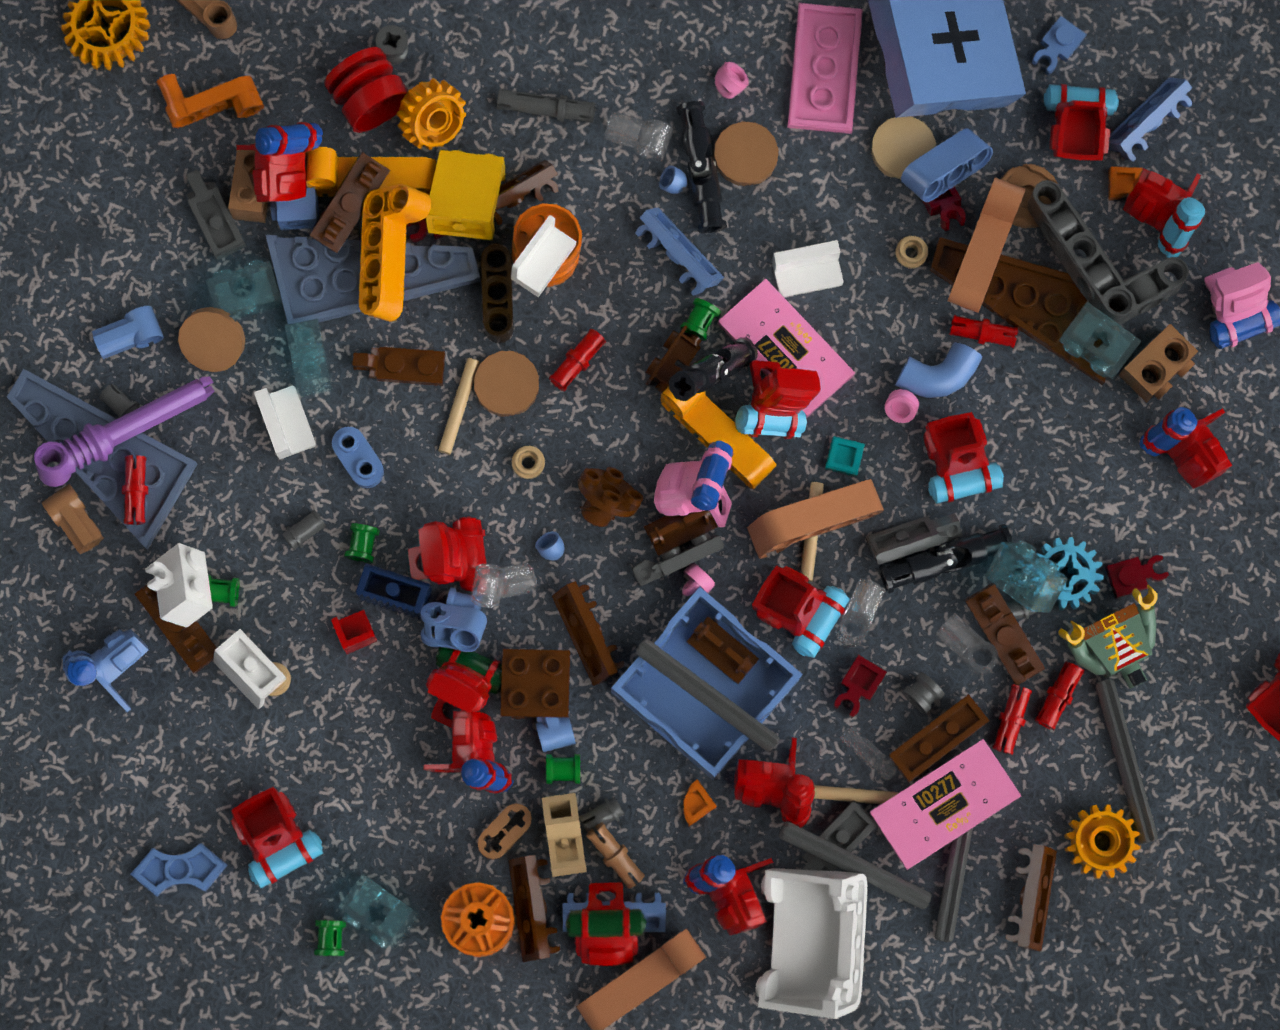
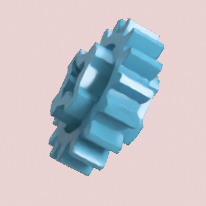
M1069 537L1065 545H1063L1060 538H1056L1053 541L1054 548L1046 543L1041 547L1044 555L1040 553L1034 555L1033 559L1038 565L1031 566L1029 572L1037 574V577L1030 584L1031 586H1040L1041 589L1036 596L1039 598L1046 595L1048 597L1047 606L1057 601L1059 602V610L1063 611L1067 603H1070L1072 609L1075 610L1079 607V599L1085 604L1091 601L1088 592L1091 594L1099 592L1100 588L1094 582H1101L1104 576L1096 573V570L1103 564L1102 562H1093L1092 558L1097 552L1092 550L1087 553L1084 550L1086 542L1083 541L1078 546H1075L1073 537ZM1061 553L1058 563L1046 564L1050 557ZM1076 557L1080 558L1086 567H1082ZM1066 563L1068 573L1073 574L1067 583L1065 575L1059 573L1066 566ZM1047 580L1052 581L1057 588L1056 591L1049 586ZM1075 584H1086L1082 591L1071 595Z

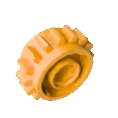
M431 78L430 82L421 81L418 85L409 89L403 100H401L400 109L397 112V116L401 121L397 126L403 132L402 136L417 148L421 149L424 145L428 150H432L433 147L437 146L442 147L453 140L462 128L464 117H466V113L463 110L466 102L460 97V91L453 85L451 86L446 80H442L439 83L434 78Z
M1108 804L1103 807L1102 811H1099L1097 805L1090 806V815L1084 810L1078 812L1080 821L1071 820L1069 825L1074 830L1064 835V838L1071 840V845L1065 848V852H1073L1075 856L1071 860V864L1080 863L1083 875L1090 870L1093 871L1094 879H1099L1103 872H1105L1108 879L1114 878V869H1117L1121 874L1125 873L1127 868L1124 863H1135L1136 859L1132 856V852L1140 850L1141 847L1135 844L1134 838L1139 836L1140 833L1139 831H1132L1131 825L1134 823V820H1125L1122 817L1124 813L1122 809L1115 813L1111 812V805ZM1097 833H1104L1108 836L1110 846L1107 851L1099 850L1096 847L1094 840Z

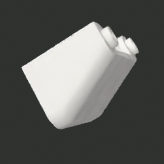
M779 868L765 870V875L761 882V891L765 895L766 900L775 903L771 969L767 970L757 980L756 995L759 997L758 1008L836 1019L855 1011L860 1003L862 994L867 905L866 876L861 873Z

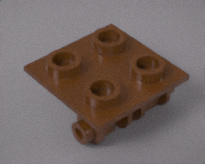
M503 649L501 716L517 720L525 719V717L569 718L570 650Z

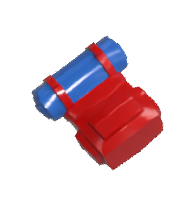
M299 122L286 126L270 125L258 129L255 143L236 145L237 150L255 151L253 178L257 202L292 201L306 197L305 158L306 152L319 148L322 142L323 130L318 124Z
M1185 407L1177 408L1170 411L1158 424L1149 427L1140 438L1139 445L1147 454L1160 456L1167 453L1178 467L1179 474L1193 489L1221 476L1232 466L1220 442L1207 427V425L1225 413L1223 408L1198 421L1189 409Z
M453 711V763L424 764L423 770L434 773H461L463 781L471 788L477 790L485 789L487 792L495 794L508 791L514 783L512 774L503 764L495 762L493 744L497 742V732L492 718L488 714L481 712Z
M724 855L711 856L703 863L696 864L690 868L685 874L683 883L695 894H709L717 908L715 917L721 927L727 930L729 935L739 934L757 928L766 922L761 905L747 874L772 864L773 860L770 858L735 871L734 864L730 858Z

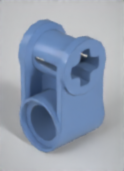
M441 602L427 603L421 610V619L424 622V628L421 630V640L424 644L431 647L472 652L479 647L487 624V618L482 611L473 607H459Z

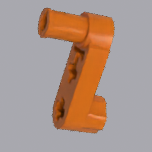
M167 74L157 80V85L160 87L167 105L165 111L174 128L187 126L231 107L234 108L238 118L250 117L259 113L264 108L262 99L251 76L235 78L188 98L184 97L175 74Z

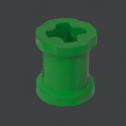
M695 298L693 301L694 308L687 321L682 322L680 329L682 330L684 326H687L685 333L689 335L694 334L702 341H705L708 337L706 332L714 317H718L721 311L713 304L703 299Z
M352 523L350 525V530L353 531L349 550L345 551L344 557L354 561L373 563V545L375 536L379 535L380 530L373 526Z
M208 575L212 602L229 603L230 607H237L240 579H214L211 575Z
M546 754V784H552L553 781H574L575 784H580V754H575L574 757H553L552 754Z
M316 920L318 947L314 950V955L345 956V951L342 950V929L346 927V921Z

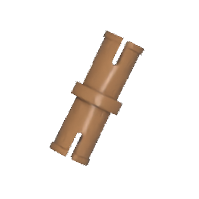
M603 822L599 823L595 827L603 838L600 839L593 829L587 833L586 837L603 855L605 865L615 870L625 883L627 889L636 886L628 873H631L638 883L641 882L645 874L640 871L627 855L628 849L625 845H619L605 827L606 825Z

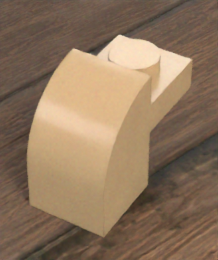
M576 793L543 797L542 804L552 876L557 877L587 872Z

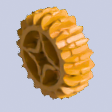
M79 0L78 3L68 1V7L72 12L63 13V19L67 23L61 25V30L66 34L64 42L66 46L71 47V54L74 57L80 56L79 59L84 65L91 61V65L96 70L104 62L105 68L110 71L114 61L117 62L119 67L123 68V58L126 56L129 60L135 62L136 57L132 51L143 52L144 47L140 41H149V35L145 30L150 28V22L148 19H145L148 15L146 8L140 7L142 4L141 0ZM115 6L125 11L120 12V10L110 12L103 7ZM93 11L92 19L84 23V27H82L85 18ZM102 16L104 17L106 23L110 25V28H108L110 32V37H108L106 31L102 28ZM130 25L126 36L118 42L120 33L127 30V26ZM91 40L92 43L104 41L108 44V47H96L88 44L87 41Z

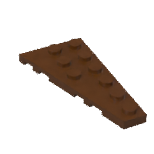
M940 237L930 271L953 286L969 245ZM1000 255L982 306L1012 326L1017 327L1018 330L1103 385L1106 380L1120 325L1116 327L1105 325L1068 273ZM1109 303L1113 311L1123 312L1119 304Z

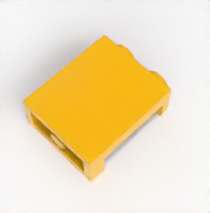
M440 150L429 195L431 198V209L426 216L428 233L493 240L495 231L493 218L501 181H504L506 177L504 157L493 154L464 153L460 150Z

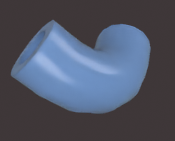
M955 342L952 344L946 358L938 365L929 366L909 357L896 380L895 386L925 398L948 396L966 385L976 372L982 360V355L967 345Z

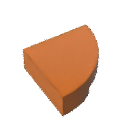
M1110 166L1108 200H1117L1125 197L1124 195L1126 194L1129 195L1128 193L1143 168Z
M695 780L688 788L683 801V813L689 827L717 808L699 780Z

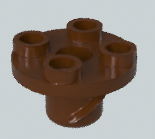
M607 467L606 470L586 468L578 479L579 490L587 499L583 506H579L581 514L587 522L597 527H606L611 520H615V516H633L644 499L643 495L623 480V473L613 467Z

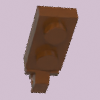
M392 347L371 348V354L353 353L352 366L354 370L369 371V378L377 379V381L443 386L446 353L445 351Z

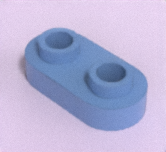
M354 427L339 429L332 439V448L355 484L362 488L375 487L381 482L384 475V468L380 459L358 429ZM346 438L354 439V445L350 448H345L342 445L343 441ZM362 466H372V472L368 475H363L360 472Z

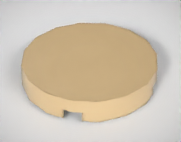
M912 116L894 117L886 120L878 127L872 140L871 155L875 165L884 175L901 180L905 168L914 160L935 148L936 140L932 130L923 121Z

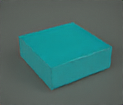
M833 436L825 469L857 477L865 444Z

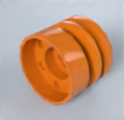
M542 203L528 208L519 216L513 231L511 259L514 264L549 215L556 218L554 227L574 239L576 246L546 286L551 287L563 283L573 275L579 262L582 230L578 220L569 210L557 204Z
M478 882L465 884L452 892L444 903L441 923L443 933L453 947L465 955L478 958L491 956L506 946L513 935L515 917L514 910L505 894L492 885ZM479 910L484 911L483 917L487 920L486 925H478L476 929L471 928L473 922L469 919V915L471 913L477 915Z

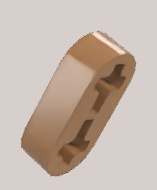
M517 803L509 805L482 832L478 839V848L484 857L491 860L500 859L528 831L532 823L531 813L528 808ZM511 811L516 814L520 811L524 812L525 815L522 819L525 825L523 827L515 825L509 832L504 829L511 821L508 816ZM502 831L505 834L499 842L502 849L498 853L495 850H491L489 853L486 852V837L495 838Z

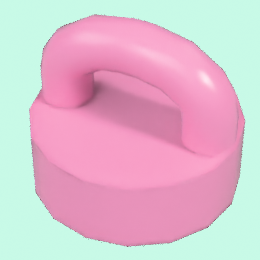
M733 62L724 63L715 75V86L718 92L727 99H732L737 94H740L749 84L744 70Z
M894 390L889 394L884 410L891 420L897 423H907L913 420L917 414L919 401L908 390Z
M695 563L690 564L683 571L689 578L682 588V593L685 596L694 594L699 587L709 593L715 586L712 578Z

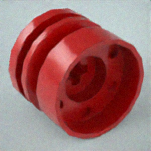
M379 47L366 48L347 57L331 70L324 81L328 92L333 94L335 103L344 105L342 113L352 130L357 133L375 129L395 117L397 112H399L401 100L408 93V89L400 76L391 75L393 66L390 61H387L385 53Z

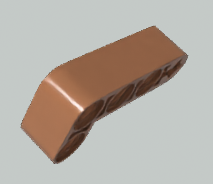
M996 177L994 178L947 302L979 313L1025 193V188Z
M869 479L769 511L752 522L747 527L758 558L763 559L767 557V553L775 550L779 553L793 543L882 513L884 508L873 481Z
M685 929L577 1005L576 1008L591 1030H604L704 960L706 955L688 929Z

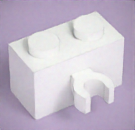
M178 543L145 568L147 573L155 576L147 583V587L157 591L160 619L187 628L213 608L205 552Z

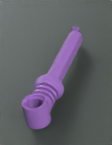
M210 376L201 377L199 380L195 379L104 426L100 424L92 426L90 423L84 425L83 431L79 432L80 437L75 434L71 436L72 441L69 438L65 439L64 445L62 442L42 444L34 454L39 479L50 487L61 486L69 480L72 473L76 472L75 467L82 469L84 468L83 463L87 466L91 464V459L94 462L98 460L107 461L108 455L112 454L114 446L207 400L214 392L210 385L213 383V380ZM51 462H59V464L54 467L46 466Z

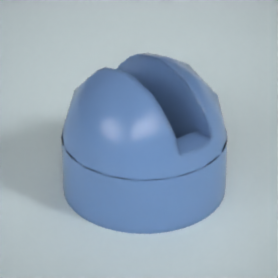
M670 165L662 172L659 180L660 189L668 193L678 194L683 191L682 187L687 186V176L681 169Z
M554 531L542 535L535 544L539 554L546 560H558L563 556L565 550L563 540Z

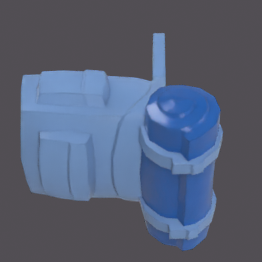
M121 629L115 631L104 639L105 646L96 650L93 654L81 650L73 652L69 650L62 657L63 670L69 682L76 686H85L97 679L126 712L131 710L128 703L110 683L148 651V646L131 629L124 632Z

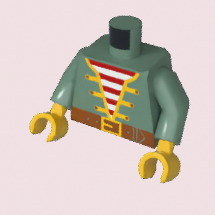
M1147 585L1148 594L1141 598V592L1137 588L1132 591L1134 599L1139 603L1138 607L1133 603L1085 628L1074 621H1070L1073 626L1071 634H1068L1062 628L1059 630L1060 637L1068 641V647L1078 665L1095 675H1103L1106 679L1121 672L1129 689L1147 681L1139 662L1150 657L1155 646L1157 622L1154 604L1157 601V593L1150 585Z

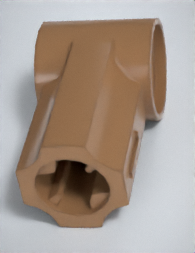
M177 0L178 3L204 24L214 37L227 39L236 32L237 21L228 3L222 0ZM220 16L227 17L226 20L220 24L214 23L215 19Z
M70 484L41 502L58 527L61 526L79 554L91 550L104 539L94 521L84 510L86 506L80 501L78 494Z

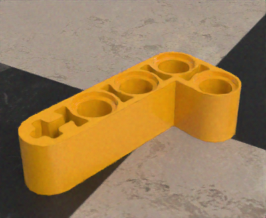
M319 147L306 152L307 188L315 187L318 197H323V194L333 197L358 157H338L336 151L328 147ZM371 157L390 170L379 189L403 184L430 195L437 164L435 159L428 157Z
M397 184L373 190L368 193L364 200L359 308L365 315L393 322L400 316L403 310L406 225L421 221L429 214L431 198L425 192L403 184Z
M668 386L661 394V404L668 412L672 410L675 413L673 417L691 434L696 433L699 436L697 439L706 448L716 441H723L733 448L730 470L749 488L755 489L777 466L772 457L748 434H741L737 431L735 422L705 395L706 391L697 393L688 401H680L674 397Z

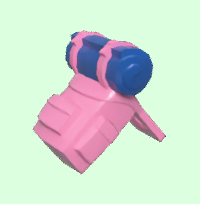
M1259 262L1237 270L1230 267L1205 277L1204 282L1211 294V302L1217 320L1210 323L1209 334L1211 341L1218 349H1223L1227 346L1235 347L1241 341L1264 332L1268 334L1273 331V328L1280 326V308L1273 300H1267L1268 291L1271 287V276Z
M716 441L708 446L700 461L666 464L659 476L655 490L654 504L658 512L665 516H684L692 512L708 510L711 512L718 527H725L732 502L723 484L727 471L732 465L733 448L723 441ZM720 499H721V501H722V511H721V513H720V511H719V506H718V504H719L718 501H719Z

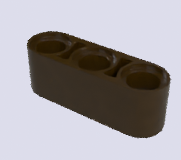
M494 243L484 249L481 257L483 325L485 335L490 341L504 343L511 338L514 330L513 285L511 280L512 262L510 251L507 247ZM496 256L502 257L505 260L504 265L498 268L491 267L488 262ZM494 288H502L507 292L499 300L492 299L489 296L490 291ZM498 319L508 324L500 332L493 331L490 328V324Z

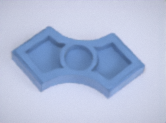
M200 843L190 852L181 855H167L152 848L131 875L158 897L167 888L179 884L194 885L206 892L228 865L205 845Z

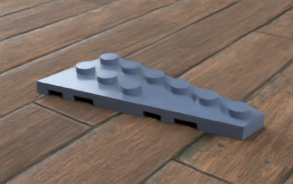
M266 235L290 330L361 312L359 308L361 240H346L339 252L335 253L315 239H308L307 237L282 238L277 237V235ZM406 243L403 301L481 282L472 247L432 245L429 247L413 246L410 243Z
M25 369L22 370L7 395L12 404L47 442H62L64 445L65 439L69 438L72 441L71 436L75 434L80 437L79 432L83 431L84 425L90 423L92 426L95 424L104 426L116 420V418ZM140 433L114 446L113 452L108 455L107 461L98 460L94 462L91 459L90 465L87 466L83 463L84 468H75L76 473L123 523L125 495L122 494V486L125 485V456L133 455L135 469L136 455L147 457L145 485L148 486V495H145L146 523L137 525V522H135L136 511H134V525H124L148 550L198 464L196 461L146 434Z

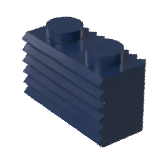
M365 564L356 590L361 602L366 600L367 604L371 602L374 606L379 604L380 608L385 606L386 610L390 608L393 612L398 610L399 614L404 612L405 616L409 614L412 618L417 616L418 620L421 619V610L428 603L432 588L428 583L369 564Z

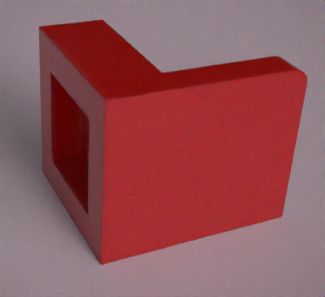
M364 609L340 620L337 617L331 619L346 654L377 642Z

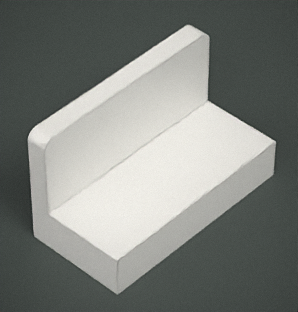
M551 215L548 216L512 266L511 280L537 297L540 296L576 246L574 239L554 227L556 218Z
M838 240L773 253L772 265L779 293L785 298L842 286L843 278L838 261L840 256Z
M290 386L270 394L267 388L254 392L279 460L316 446L295 386Z
M241 629L214 651L213 662L257 709L264 705L265 698L286 679V676Z

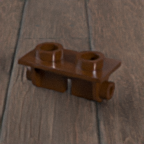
M684 326L680 333L675 330L672 331L663 347L668 349L661 360L655 357L645 372L650 376L645 384L648 386L653 380L657 383L655 389L660 393H663L669 386L671 376L675 375L678 371H683L674 365L676 361L687 367L701 349L699 344L702 340L698 336L690 334L687 337L683 334L687 326Z
M708 510L692 512L684 516H664L644 526L658 556L674 547L691 541V539L718 528L711 512Z
M708 616L693 631L694 633L686 641L736 684L742 681L759 660L756 655Z

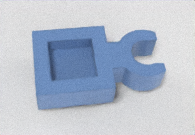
M1060 16L1040 42L1047 49L1039 50L1034 55L1032 64L1035 66L1040 59H1047L1050 66H1048L1045 74H1052L1058 63L1057 58L1060 57L1066 62L1087 34Z

